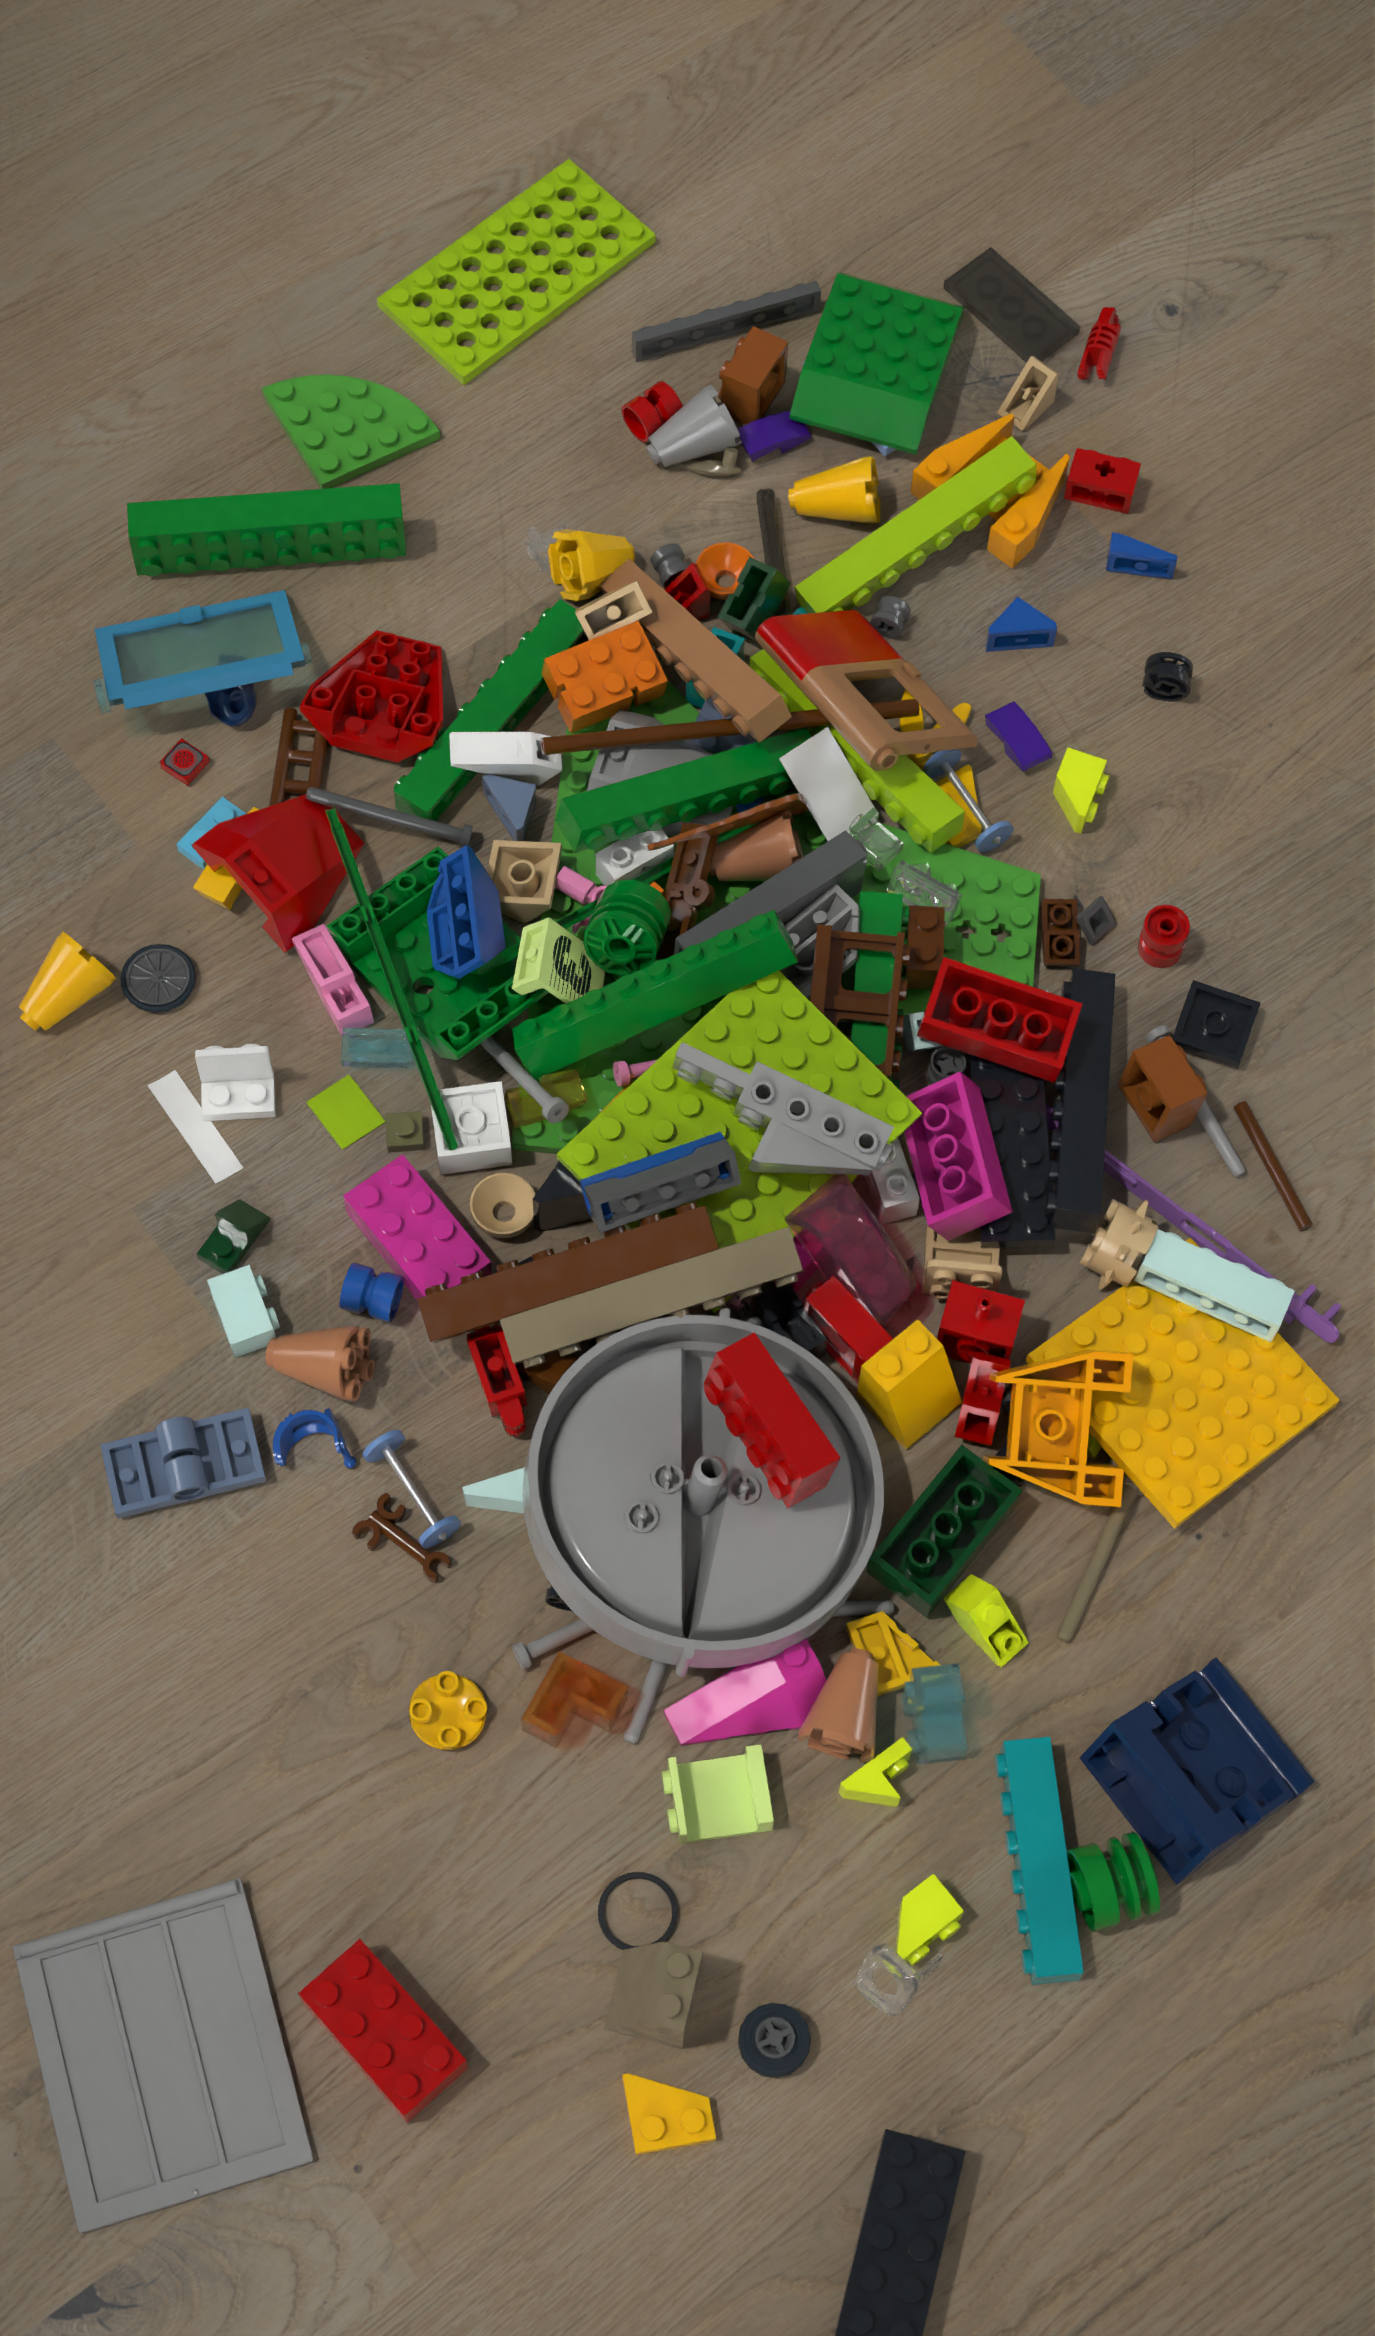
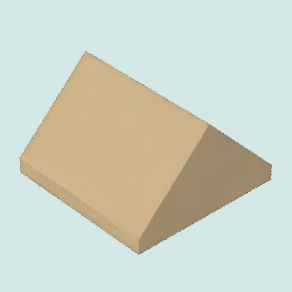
M493 840L487 873L499 891L502 914L525 924L551 908L563 848L562 843Z

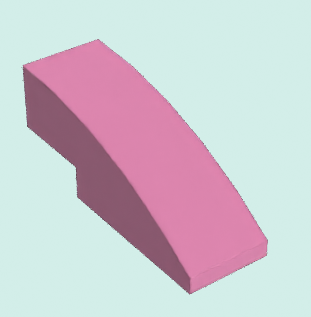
M322 924L293 937L292 941L300 959L341 1036H347L375 1023L371 1007L357 985L353 971L326 926Z

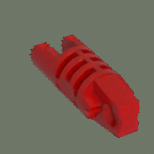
M1103 307L1096 324L1091 328L1077 373V377L1081 380L1089 379L1093 366H1097L1098 379H1106L1121 331L1115 307Z

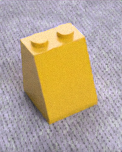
M918 1319L861 1366L856 1397L905 1450H908L962 1404L944 1346Z

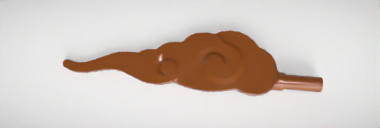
M795 793L763 803L710 825L684 832L663 841L651 843L647 847L649 851L657 850L681 841L713 836L757 824L785 810H790L792 815H799L809 809L803 794Z

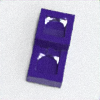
M791 411L770 415L737 429L740 435L738 438L742 441L741 445L751 462L777 448L784 453L811 439V434L804 423L789 419Z
M1015 701L985 715L986 726L1004 743L1005 754L1022 771L1052 758V752L1046 741Z

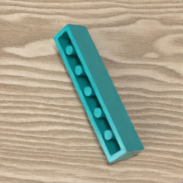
M1041 1737L1003 1741L1000 1753L995 1754V1769L997 1777L1004 1778L1005 1792H1000V1806L1002 1816H1009L1011 1831H1005L1007 1854L1014 1855L1016 1870L1010 1871L1013 1895L1019 1894L1021 1910H1016V1925L1018 1934H1025L1027 1949L1021 1950L1023 1973L1030 1974L1031 1985L1079 1981L1084 1971L1051 1738Z

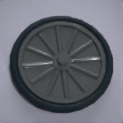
M165 944L149 945L133 953L124 964L120 977L121 988L129 1002L137 1008L148 1012H165L178 1007L191 995L196 981L195 967L187 954L179 948Z

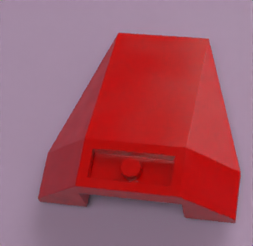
M376 630L311 684L300 704V712L332 746L398 763L432 746L443 724L442 647Z
M306 794L218 823L191 845L214 872L224 866L263 911L268 919L262 925V928L284 953L294 947L293 937L315 927L347 873L325 809L328 811L334 808L309 801L306 798ZM336 811L355 859L364 842Z

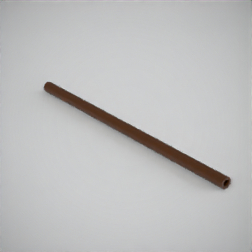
M916 699L871 703L885 720L919 715V703ZM818 709L790 712L792 717L775 731L829 726L832 724ZM733 718L543 737L541 738V749L543 755L742 734L733 724Z

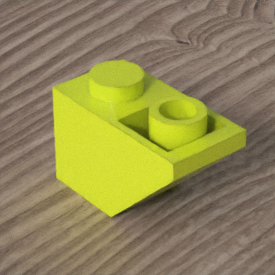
M1067 747L1056 776L1053 794L1074 832L1081 834L1086 822L1093 823L1099 806L1098 803L1094 802L1096 794H1104L1110 775L1104 774L1107 760Z
M970 1574L943 1598L959 1626L997 1666L1003 1667L1029 1643L998 1589L982 1579Z
M934 1873L902 1898L899 1909L894 1960L899 1968L907 1962L914 1966L930 1953V1949L927 1947L938 1937L945 1941L961 1928L958 1921L961 1919L964 1910Z

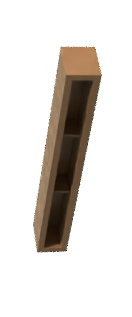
M628 559L599 584L605 595L632 582H638L652 610V613L639 619L651 647L657 648V654L666 665L669 666L671 663L675 665V670L686 683L690 680L694 682L693 685L696 691L704 700L711 698L714 707L724 718L732 717L733 724L742 735L746 736L749 733L760 743L792 717L781 694L632 560Z

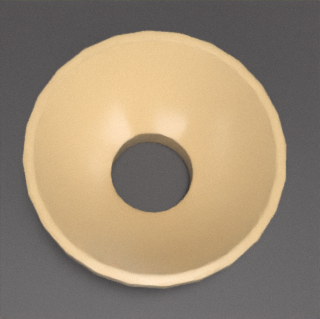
M496 1173L487 1176L477 1184L471 1194L470 1211L473 1220L480 1230L492 1237L511 1238L524 1232L534 1220L532 1199L535 1196V1192L526 1180L515 1174ZM500 1205H509L515 1210V1215L511 1220L501 1222L493 1216L494 1210Z

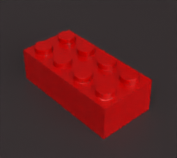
M943 957L916 1036L1055 1082L1062 1070L1082 1003Z
M755 1332L718 1351L703 1384L705 1394L710 1403L714 1406L718 1405L724 1414L727 1428L735 1437L739 1436L745 1445L747 1456L752 1465L762 1470L768 1479V1487L773 1496L778 1500L781 1499L788 1509L824 1489L841 1457Z
M361 1939L356 1941L298 1993L306 2008L406 2124L468 2069L467 2061Z

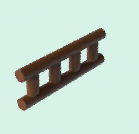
M294 708L284 709L269 806L284 802L285 793L305 795L308 788L315 787L321 789L328 741L309 721L296 720L297 710ZM294 733L315 735L313 751L293 750ZM290 763L310 765L308 781L287 779Z

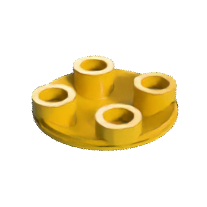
M443 1671L422 1682L413 1693L409 1704V1720L415 1734L427 1745L441 1750H455L470 1744L482 1731L487 1716V1705L480 1689L471 1680L452 1671Z

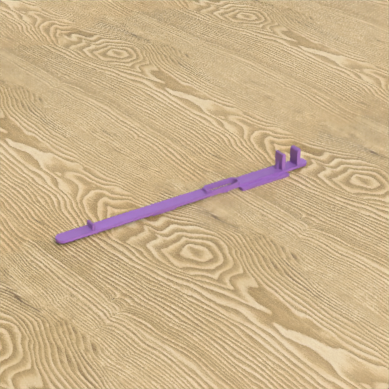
M1046 1105L1047 1128L1052 1131L1058 1128V1121L1052 1120L1053 1109ZM1105 1150L1103 1171L1142 1201L1147 1200L1151 1208L1192 1238L1200 1247L1208 1248L1214 1251L1217 1256L1230 1262L1244 1264L1251 1271L1266 1278L1276 1279L1234 1247L1230 1241L1193 1213L1183 1210ZM1186 1220L1191 1222L1193 1225H1195L1197 1228L1203 1231L1206 1235H1208L1210 1238L1216 1241L1219 1245H1221L1226 1250V1253L1221 1251L1218 1247H1216L1214 1244H1212L1210 1241L1204 1238L1201 1234H1199L1197 1231L1191 1228L1186 1223ZM1311 1284L1300 1296L1294 1293L1283 1320L1291 1325L1296 1318L1324 1341L1329 1343L1335 1342L1339 1338V1331L1332 1324V1320L1337 1315L1341 1305L1335 1303L1322 1316L1306 1304L1316 1290L1315 1285Z

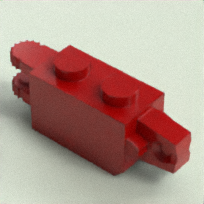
M497 1324L475 1330V1332L466 1335V1341L491 1416H500L503 1427H505L504 1430L510 1437L523 1436L527 1427L522 1407L528 1406L516 1365L512 1361L502 1326L499 1327Z

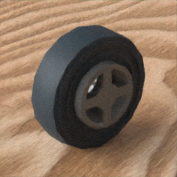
M769 2003L758 2006L746 2016L740 2026L738 2045L741 2057L751 2070L761 2076L779 2078L791 2075L802 2066L809 2054L811 2036L806 2021L798 2011L785 2004Z

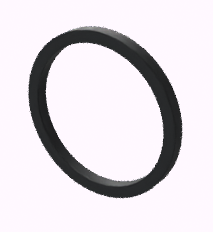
M632 1872L619 1876L606 1887L601 1895L598 1905L600 1928L605 1937L621 1950L639 1946L624 1944L610 1933L604 1920V1906L611 1891L625 1881L632 1879L651 1881L661 1887L670 1900L672 1907L670 1925L664 1935L653 1943L666 1942L675 1929L678 1917L676 1898L670 1887L663 1880L652 1874Z

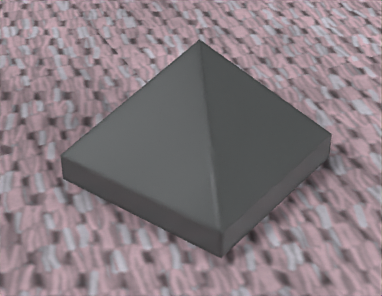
M1099 896L1076 917L1090 945H1094L1116 925L1103 896Z

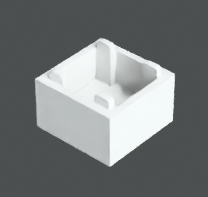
M502 1081L439 1089L458 1144L457 1149L448 1150L431 1106L440 1175L513 1165Z

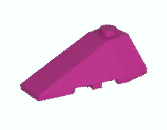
M804 1639L800 1643L784 1649L782 1653L751 1664L737 1666L663 1710V1713L681 1746L727 1740L728 1737L753 1734V1736L766 1734L768 1731L800 1729L822 1690L826 1678L807 1639Z

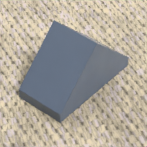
M490 774L483 776V795L513 841H525L537 803L536 785Z

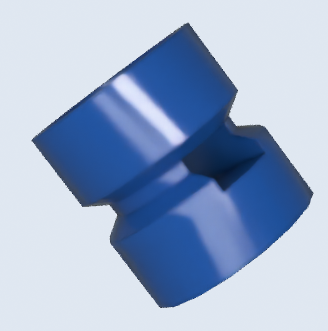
M353 1262L344 1279L339 1307L340 1309L361 1314L368 1309L370 1316L391 1323L401 1301L404 1277L390 1272H381L376 1276L374 1268Z

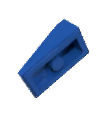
M1112 532L1106 570L1173 579L1178 556L1129 536Z

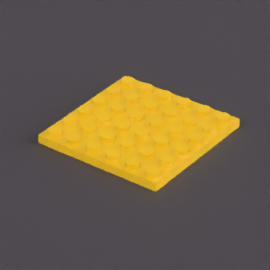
M1191 1238L1186 1240V1242L1199 1247ZM1134 1277L1127 1287L1122 1286L1030 1352L1025 1361L1031 1364L1087 1349L1133 1354L1130 1393L1092 1390L1089 1433L1097 1439L1099 1445L1119 1467L1124 1469V1473L1170 1525L1176 1529L1336 1407L1340 1400L1278 1332L1272 1341L1268 1342L1134 1281Z

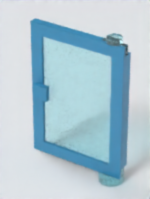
M285 590L204 607L196 605L181 608L179 612L94 629L104 675L103 678L93 680L101 714L112 712L111 706L124 704L125 709L285 677L293 675V668L303 667L306 664L312 663L308 643L300 644Z

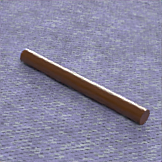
M1246 1101L1238 1103L1234 1106V1110L1299 1231L1310 1228L1313 1224Z

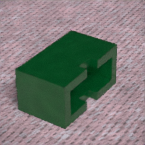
M749 557L737 579L739 584L735 592L729 594L718 618L731 631L757 642L755 639L757 629L765 620L774 616L791 583L778 569Z

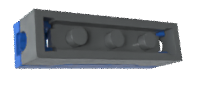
M721 1132L580 1180L587 1211L600 1233L742 1184L735 1152Z

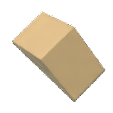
M1031 356L997 413L1002 417L1010 413L1015 416L1013 425L1021 431H1025L1054 403L1059 374L1034 356Z

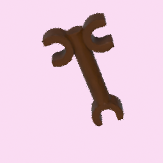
M387 1492L382 1494L377 1501V1510L373 1511L367 1520H362L353 1527V1537L357 1539L365 1531L372 1532L373 1537L367 1543V1547L370 1551H373L380 1545L382 1533L423 1566V1573L428 1581L437 1583L438 1575L430 1568L434 1563H441L449 1569L451 1566L449 1557L439 1551L430 1553L393 1524L403 1519L406 1513L405 1506L401 1504L396 1511L387 1512L385 1506L390 1502L391 1498Z

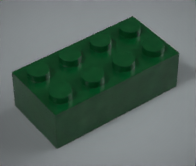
M961 1445L870 1556L866 1572L928 1618L1017 1507L1023 1490L965 1446Z

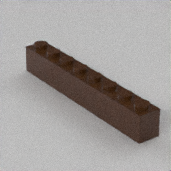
M697 1202L689 1203L675 1208L677 1215L662 1219L661 1214L648 1216L639 1220L640 1227L626 1231L625 1225L604 1231L605 1238L590 1242L589 1237L567 1243L569 1250L555 1254L553 1248L532 1254L533 1261L519 1265L517 1260L496 1266L497 1273L483 1277L482 1272L466 1275L460 1278L462 1284L447 1288L446 1283L429 1287L424 1290L426 1296L417 1298L429 1340L432 1343L441 1342L499 1323L500 1319L718 1250L720 1247L706 1206L698 1208Z

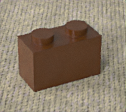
M909 905L908 927H906L905 940H907V944H911L909 965H905L904 968L907 989L932 990L944 954L945 907Z

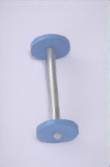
M959 749L938 751L925 763L923 772L930 778H935L945 773L985 831L975 841L977 850L984 853L997 848L1013 833L1014 828L1009 821H1001L994 825L990 824L952 769L961 758L962 754Z
M401 1430L389 1431L371 1442L363 1451V1457L369 1463L386 1457L431 1526L419 1538L422 1548H431L453 1535L461 1526V1521L455 1515L440 1521L437 1520L394 1454V1451L405 1440L404 1434Z

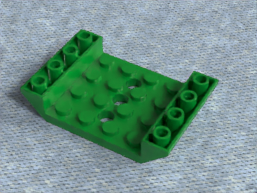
M437 846L370 894L368 898L419 1036L441 1058L458 1060L549 992L541 988L521 995L512 989L518 956L482 975L478 974L475 969L460 979L433 969L426 911L433 886L440 874L438 872L439 863L448 857ZM356 904L328 924L327 929L355 972L398 1014L359 905ZM502 920L506 945L504 950L520 942L521 938ZM423 985L434 987L428 994L416 993V990Z

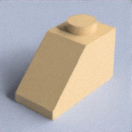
M637 581L611 591L575 611L589 640L624 627L652 613Z

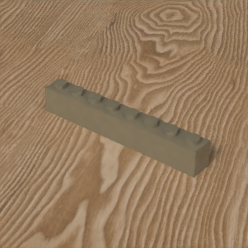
M789 1227L500 1319V1323L513 1363H523L526 1369L545 1363V1355L559 1351L560 1357L580 1352L582 1351L580 1344L595 1340L596 1344L616 1332L636 1324L666 1316L682 1318L684 1315H690L688 1309L703 1305L705 1311L725 1305V1297L738 1293L740 1299L752 1297L762 1293L761 1286L775 1282L777 1288L798 1281L797 1274L804 1271Z

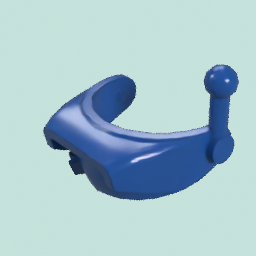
M330 1408L325 1409L324 1413L316 1410H303L296 1414L290 1413L289 1417H285L284 1421L280 1422L275 1431L273 1454L275 1463L281 1467L286 1466L288 1452L297 1441L312 1433L322 1432L334 1436L336 1450L338 1454H342L345 1467L353 1468L357 1461L355 1457L350 1455L346 1441L342 1438L339 1424Z

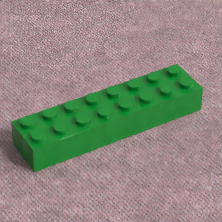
M400 483L127 503L128 538L137 576H157L166 573L189 574L194 571H225L233 568L257 569L262 566H293L295 564L314 562L324 564L329 561H360L368 558L392 559L397 556H406Z

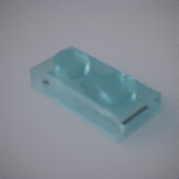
M343 1028L342 1067L414 1068V1056L404 1029Z

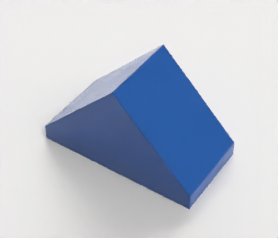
M1017 597L988 628L986 652L1053 647L1057 631L1056 622Z

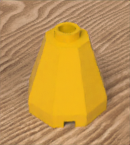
M569 529L555 531L552 538H556L557 541L550 544L548 548L551 578L555 585L562 584L565 591L560 592L563 599L573 601L589 599L600 592V583L628 559L632 561L635 559L634 548L625 537Z

